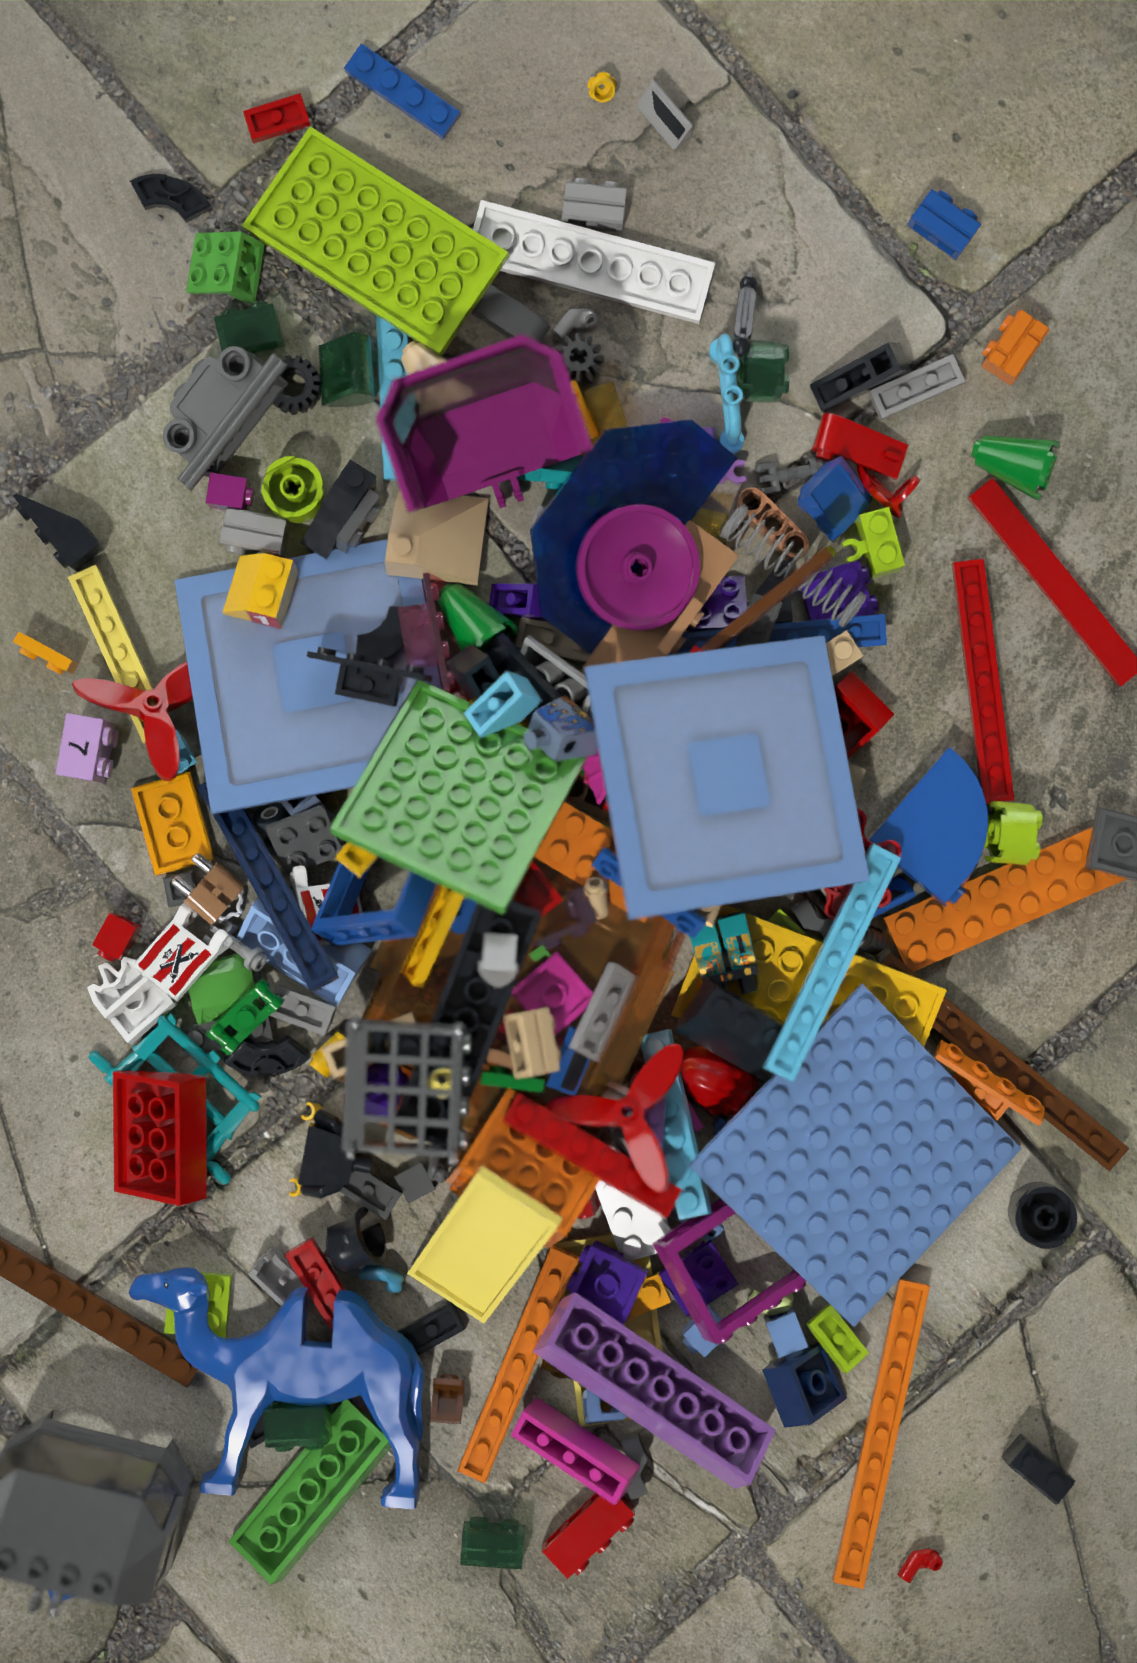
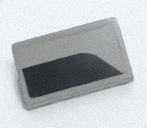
M652 81L638 101L637 107L670 147L676 150L691 138L693 125L658 83Z

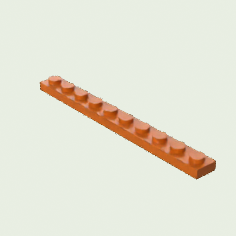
M903 1278L897 1281L832 1577L834 1583L864 1589L930 1289V1286L925 1283Z

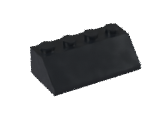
M706 977L673 1029L767 1083L774 1073L764 1069L763 1066L783 1027L784 1021Z

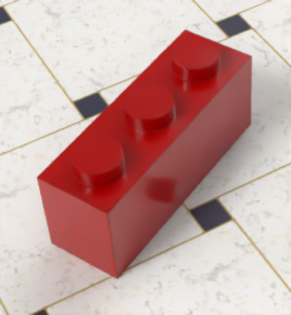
M595 1492L542 1543V1553L567 1579L574 1573L576 1575L581 1574L590 1563L588 1559L596 1552L599 1554L604 1552L612 1542L610 1538L616 1532H624L630 1527L634 1521V1505L624 1495L614 1505Z

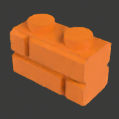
M1020 309L1014 317L1010 314L1007 315L998 329L1003 332L997 342L991 339L981 354L986 357L981 365L982 368L996 375L997 378L1008 385H1012L1050 330L1049 327Z

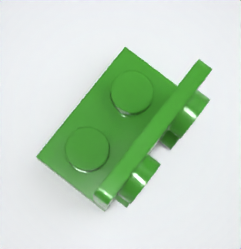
M241 231L197 233L194 240L186 291L190 294H228L245 303H255L265 244Z

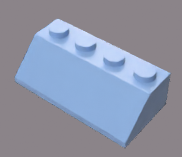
M257 898L252 904L236 938L252 950L260 947L265 951V956H267L266 963L309 990L261 901ZM363 943L322 946L339 979L313 992L314 994L332 1005L338 1006L372 952Z

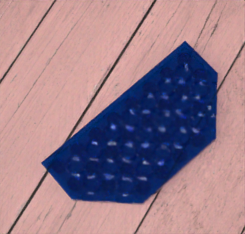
M692 419L604 430L592 445L593 449L586 453L530 528L540 616L589 654L592 653L612 626L601 619L589 607L582 596L577 581V555L581 542L590 527L608 512L630 505H649L663 509L686 525L688 521L692 520L738 459ZM634 562V565L631 566V571L637 573L638 565Z

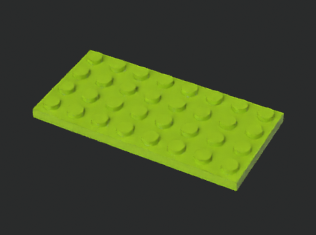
M311 126L242 224L245 231L440 356L444 354L510 257L509 252Z

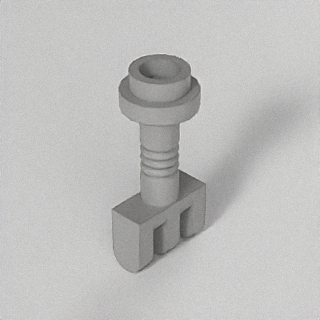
M217 919L220 924L225 926L223 930L233 940L229 948L245 959L244 967L249 971L254 970L257 972L261 970L267 962L265 951L260 947L252 950L233 936L238 926L229 919L225 921ZM212 924L209 930L215 934L220 928ZM205 934L202 940L209 944L212 937Z

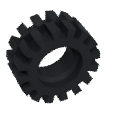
M288 355L283 360L288 366L280 376L285 379L292 374L300 375L305 380V388L297 396H289L282 391L273 404L284 413L290 412L291 415H297V412L301 411L304 414L307 412V408L313 409L315 407L314 402L316 400H320V391H322L321 379L310 361L307 359L303 360L301 356L296 355L295 358H292Z

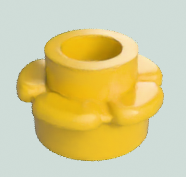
M599 72L595 77L592 76L589 79L587 88L589 89L588 94L592 99L604 103L611 100L615 95L617 83L614 77H610L609 73Z

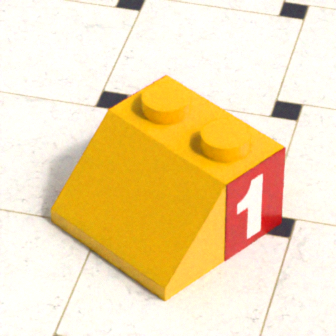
M267 553L239 556L222 613L282 629L299 573L294 560Z

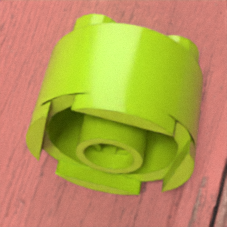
M285 456L277 459L267 468L262 483V495L276 516L286 518L290 523H303L316 516L327 496V488L322 475L312 462L295 456ZM292 485H296L299 488L298 494L293 495L291 493L290 487Z
M992 801L988 806L994 808L991 814H988L987 836L984 848L988 849L990 856H984L986 861L1027 865L1031 860H1037L1040 854L1037 833L1042 825V812L1035 810L1032 804Z

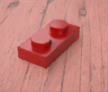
M301 93L243 111L253 144L311 126Z

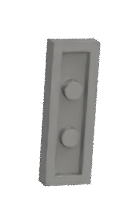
M952 354L872 389L868 394L880 421L961 386L966 381Z
M608 962L569 1048L590 1060L598 1062L637 976L616 963Z

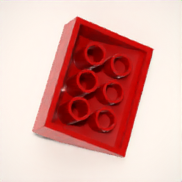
M113 1071L114 1192L177 1206H183L207 1198L206 1077L172 1072Z

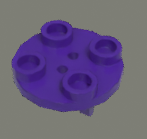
M373 1062L367 1068L366 1084L389 1086L390 1062ZM397 1064V1086L407 1087L409 1082L408 1075L403 1073L401 1067ZM366 1092L365 1115L388 1116L389 1093ZM396 1093V1112L402 1094Z

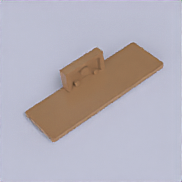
M688 521L685 527L695 541L700 560L699 582L688 606L674 620L654 629L628 630L613 625L585 663L582 671L585 673L584 668L588 666L664 657L670 651L676 654L686 640L682 634L688 626L694 629L704 616L700 609L737 560L738 554L694 522Z

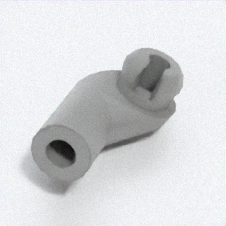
M570 309L552 331L563 340L572 329L594 327L597 323V315L591 309Z

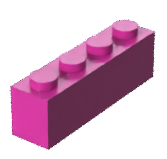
M538 1397L523 1410L511 1434L512 1437L614 1505L628 1491L641 1465Z

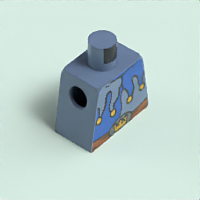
M562 696L537 709L533 714L529 729L524 735V742L529 749L540 748L552 760L556 761L592 756L598 750L593 719L567 696Z

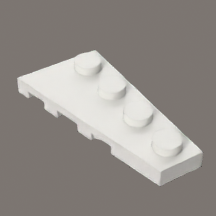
M613 1140L603 1142L622 1153ZM600 1180L596 1191L618 1251L624 1254L623 1258L632 1261L657 1254L652 1243L672 1230L667 1223L668 1220Z

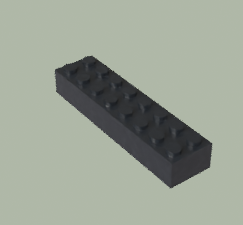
M512 898L504 914L477 902L431 1022L439 1024L463 1023V1025H467V1034H472L471 1053H466L465 1066H470L471 1068L470 1083L465 1085L464 1098H469V1102L543 912L540 908ZM485 933L517 935L515 964L518 965V972L511 982L500 988H496L488 983L478 970V964L483 958ZM429 1043L428 1054L435 1055L436 1044ZM448 1045V1056L451 1057V1059L452 1045ZM421 1065L414 1066L407 1087L420 1088ZM428 1066L427 1082H428V1077H429L430 1073H431L436 1067ZM404 1094L395 1117L419 1118L420 1095ZM427 1095L426 1119L449 1120L450 1098L440 1099ZM395 1124V1130L418 1138V1125ZM425 1126V1141L432 1144L448 1145L449 1127Z

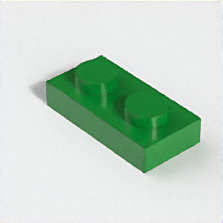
M489 1065V1070H482L481 1085L543 1092L545 1077H539V1075L515 1079L514 1073H507L508 1067Z

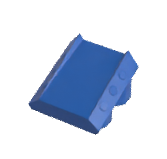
M841 456L825 463L803 485L797 502L798 507L803 512L809 513L817 523V528L823 534H826L830 541H833L841 536L856 518L866 510L873 497L867 492L865 486Z

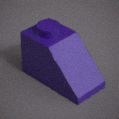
M492 584L489 605L506 617L519 619L525 617L539 621H555L560 591L537 584Z

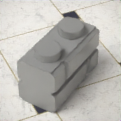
M574 178L573 182L566 181L562 222L580 227L622 232L627 188H621V184L612 181H606L603 185L591 184V181L585 178Z
M227 507L220 543L227 547L226 552L243 556L245 551L257 554L267 553L284 557L290 522L286 518Z

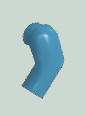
M367 1265L359 1272V1277L362 1280L387 1282L386 1290L388 1292L396 1293L403 1289L402 1282H404V1277L402 1274L388 1267Z

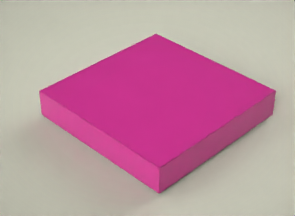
M558 951L511 992V995L525 1011L549 1007V1012L555 1021L554 1037L587 1009L594 994Z

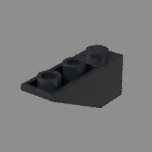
M16 493L13 495L19 503L15 507L16 510L26 521L32 519L38 527L34 532L45 545L49 542L57 550L53 555L64 568L69 566L78 571L105 549L90 529L80 520Z

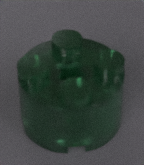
M749 340L751 344L750 350L743 355V358H737L739 367L736 379L737 387L743 393L741 402L778 403L782 394H788L789 376L785 375V363H788L789 346L788 344H782L781 341Z

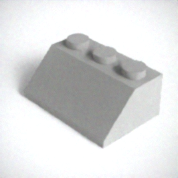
M530 635L527 636L520 652L561 696H567L593 719L586 676Z

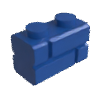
M931 189L910 218L907 226L954 260H957L978 231L981 223L977 221V215L967 208L961 210L955 206L952 197L946 192H936Z

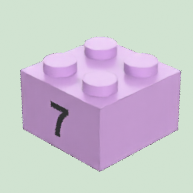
M66 713L55 774L105 784L106 778H110L113 771V760H110L112 748H116L118 743L119 731L115 730L116 724L103 719Z

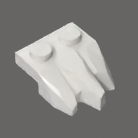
M123 957L119 971L109 963L99 965L98 968L104 980L103 985L97 986L92 984L87 989L93 1004L103 1017L111 1021L127 1043L133 1044L157 1023L159 1016L166 1015L178 1004L172 997L132 966L137 960Z

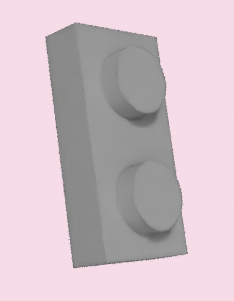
M280 985L277 987L275 995L279 994L285 1001L270 1016L324 1036L327 1034L337 1006Z

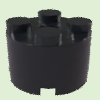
M1031 1182L1016 1189L1011 1196L1008 1206V1218L1013 1230L1022 1239L1037 1248L1051 1249L1061 1246L1077 1226V1210L1073 1201L1062 1190L1046 1182ZM1044 1209L1047 1211V1215H1043L1041 1221L1037 1218V1215Z

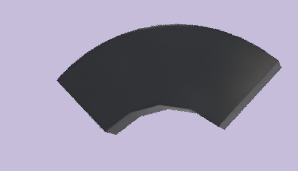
M149 174L130 180L145 210L156 207L169 208L178 213L186 223L212 210L206 197L195 186L185 180L170 177L166 174Z
M389 606L387 617L378 628L370 633L357 635L356 654L366 656L365 662L376 664L377 659L388 661L393 658V655L408 644L414 636L420 620V607Z
M289 1035L277 1042L268 1044L255 1043L245 1038L230 1055L224 1057V1063L237 1071L250 1075L283 1074L298 1068L311 1058V1052Z

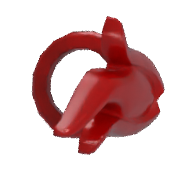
M857 464L859 478L867 492L885 508L889 507L894 517L900 518L902 516L901 502L913 492L920 479L916 475L910 477L892 494L878 481L875 475L871 477L865 467Z

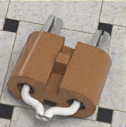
M196 853L191 861L206 873L205 876L194 888L179 876L172 880V885L187 896L183 902L210 925L217 919L225 921L232 916L238 918L243 912L240 908L243 903V895L240 892L246 885L218 861L212 865L201 854ZM238 896L237 912H230L226 916H221L228 905Z

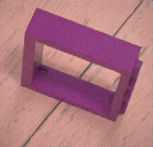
M719 1198L710 1204L711 1214L689 1218L652 1243L702 1338L714 1344H721L730 1340L733 1337V1332L737 1329L753 1324L758 1319L760 1313L766 1309L770 1310L782 1303L783 1297L789 1293L800 1291L806 1286V1280L791 1267L793 1271L715 1324L678 1252L736 1214L722 1198Z

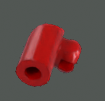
M931 1548L913 1551L897 1575L907 1583H911L919 1569L929 1568L937 1571L942 1567L943 1559L939 1552Z

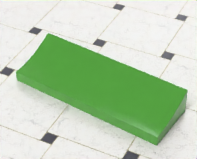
M351 1398L344 1400L228 1541L271 1585L281 1582L391 1449L386 1436L375 1420Z

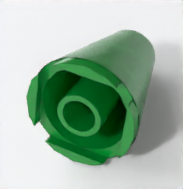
M984 435L982 441H975L971 457L975 458L976 466L1027 496L1040 501L1043 496L1038 494L1040 488L1045 490L1047 488L1057 456H1054L1055 453L1052 452L1053 447L1059 449L1060 442L1046 439Z
M449 583L440 590L438 605L461 651L471 644L484 653L495 635L503 632L507 638L511 634L514 638L517 636L518 627L513 621L461 583Z

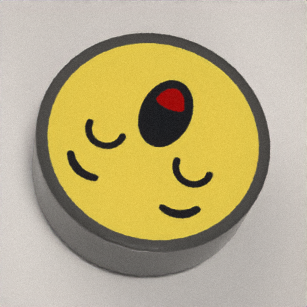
M436 1067L428 1077V1088L450 1089L451 1067ZM435 1096L440 1099L450 1098L448 1096Z

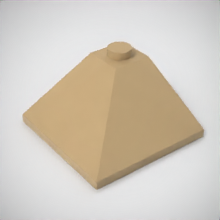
M398 488L385 555L386 574L478 585L489 498L460 496L419 511L408 512L400 488Z

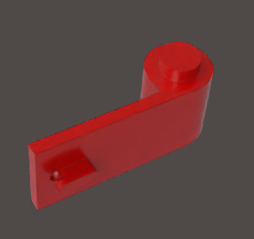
M824 413L811 449L816 453L815 457L822 459V461L830 462L842 456L846 460L896 480L898 479L909 445L844 417Z

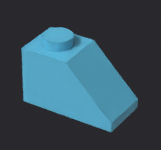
M506 671L464 714L480 737H485L521 722L542 702V699L526 677Z

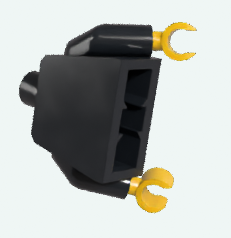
M307 1102L306 1105L312 1108V1113L310 1116L302 1114L301 1118L307 1121H314L315 1123L310 1122L300 1175L299 1177L289 1179V1182L296 1183L297 1191H291L289 1195L291 1197L304 1195L322 1199L341 1191L344 1185H349L351 1171L370 1174L373 1156L355 1153L354 1159H347V1151H342L343 1121L323 1110L320 1104Z

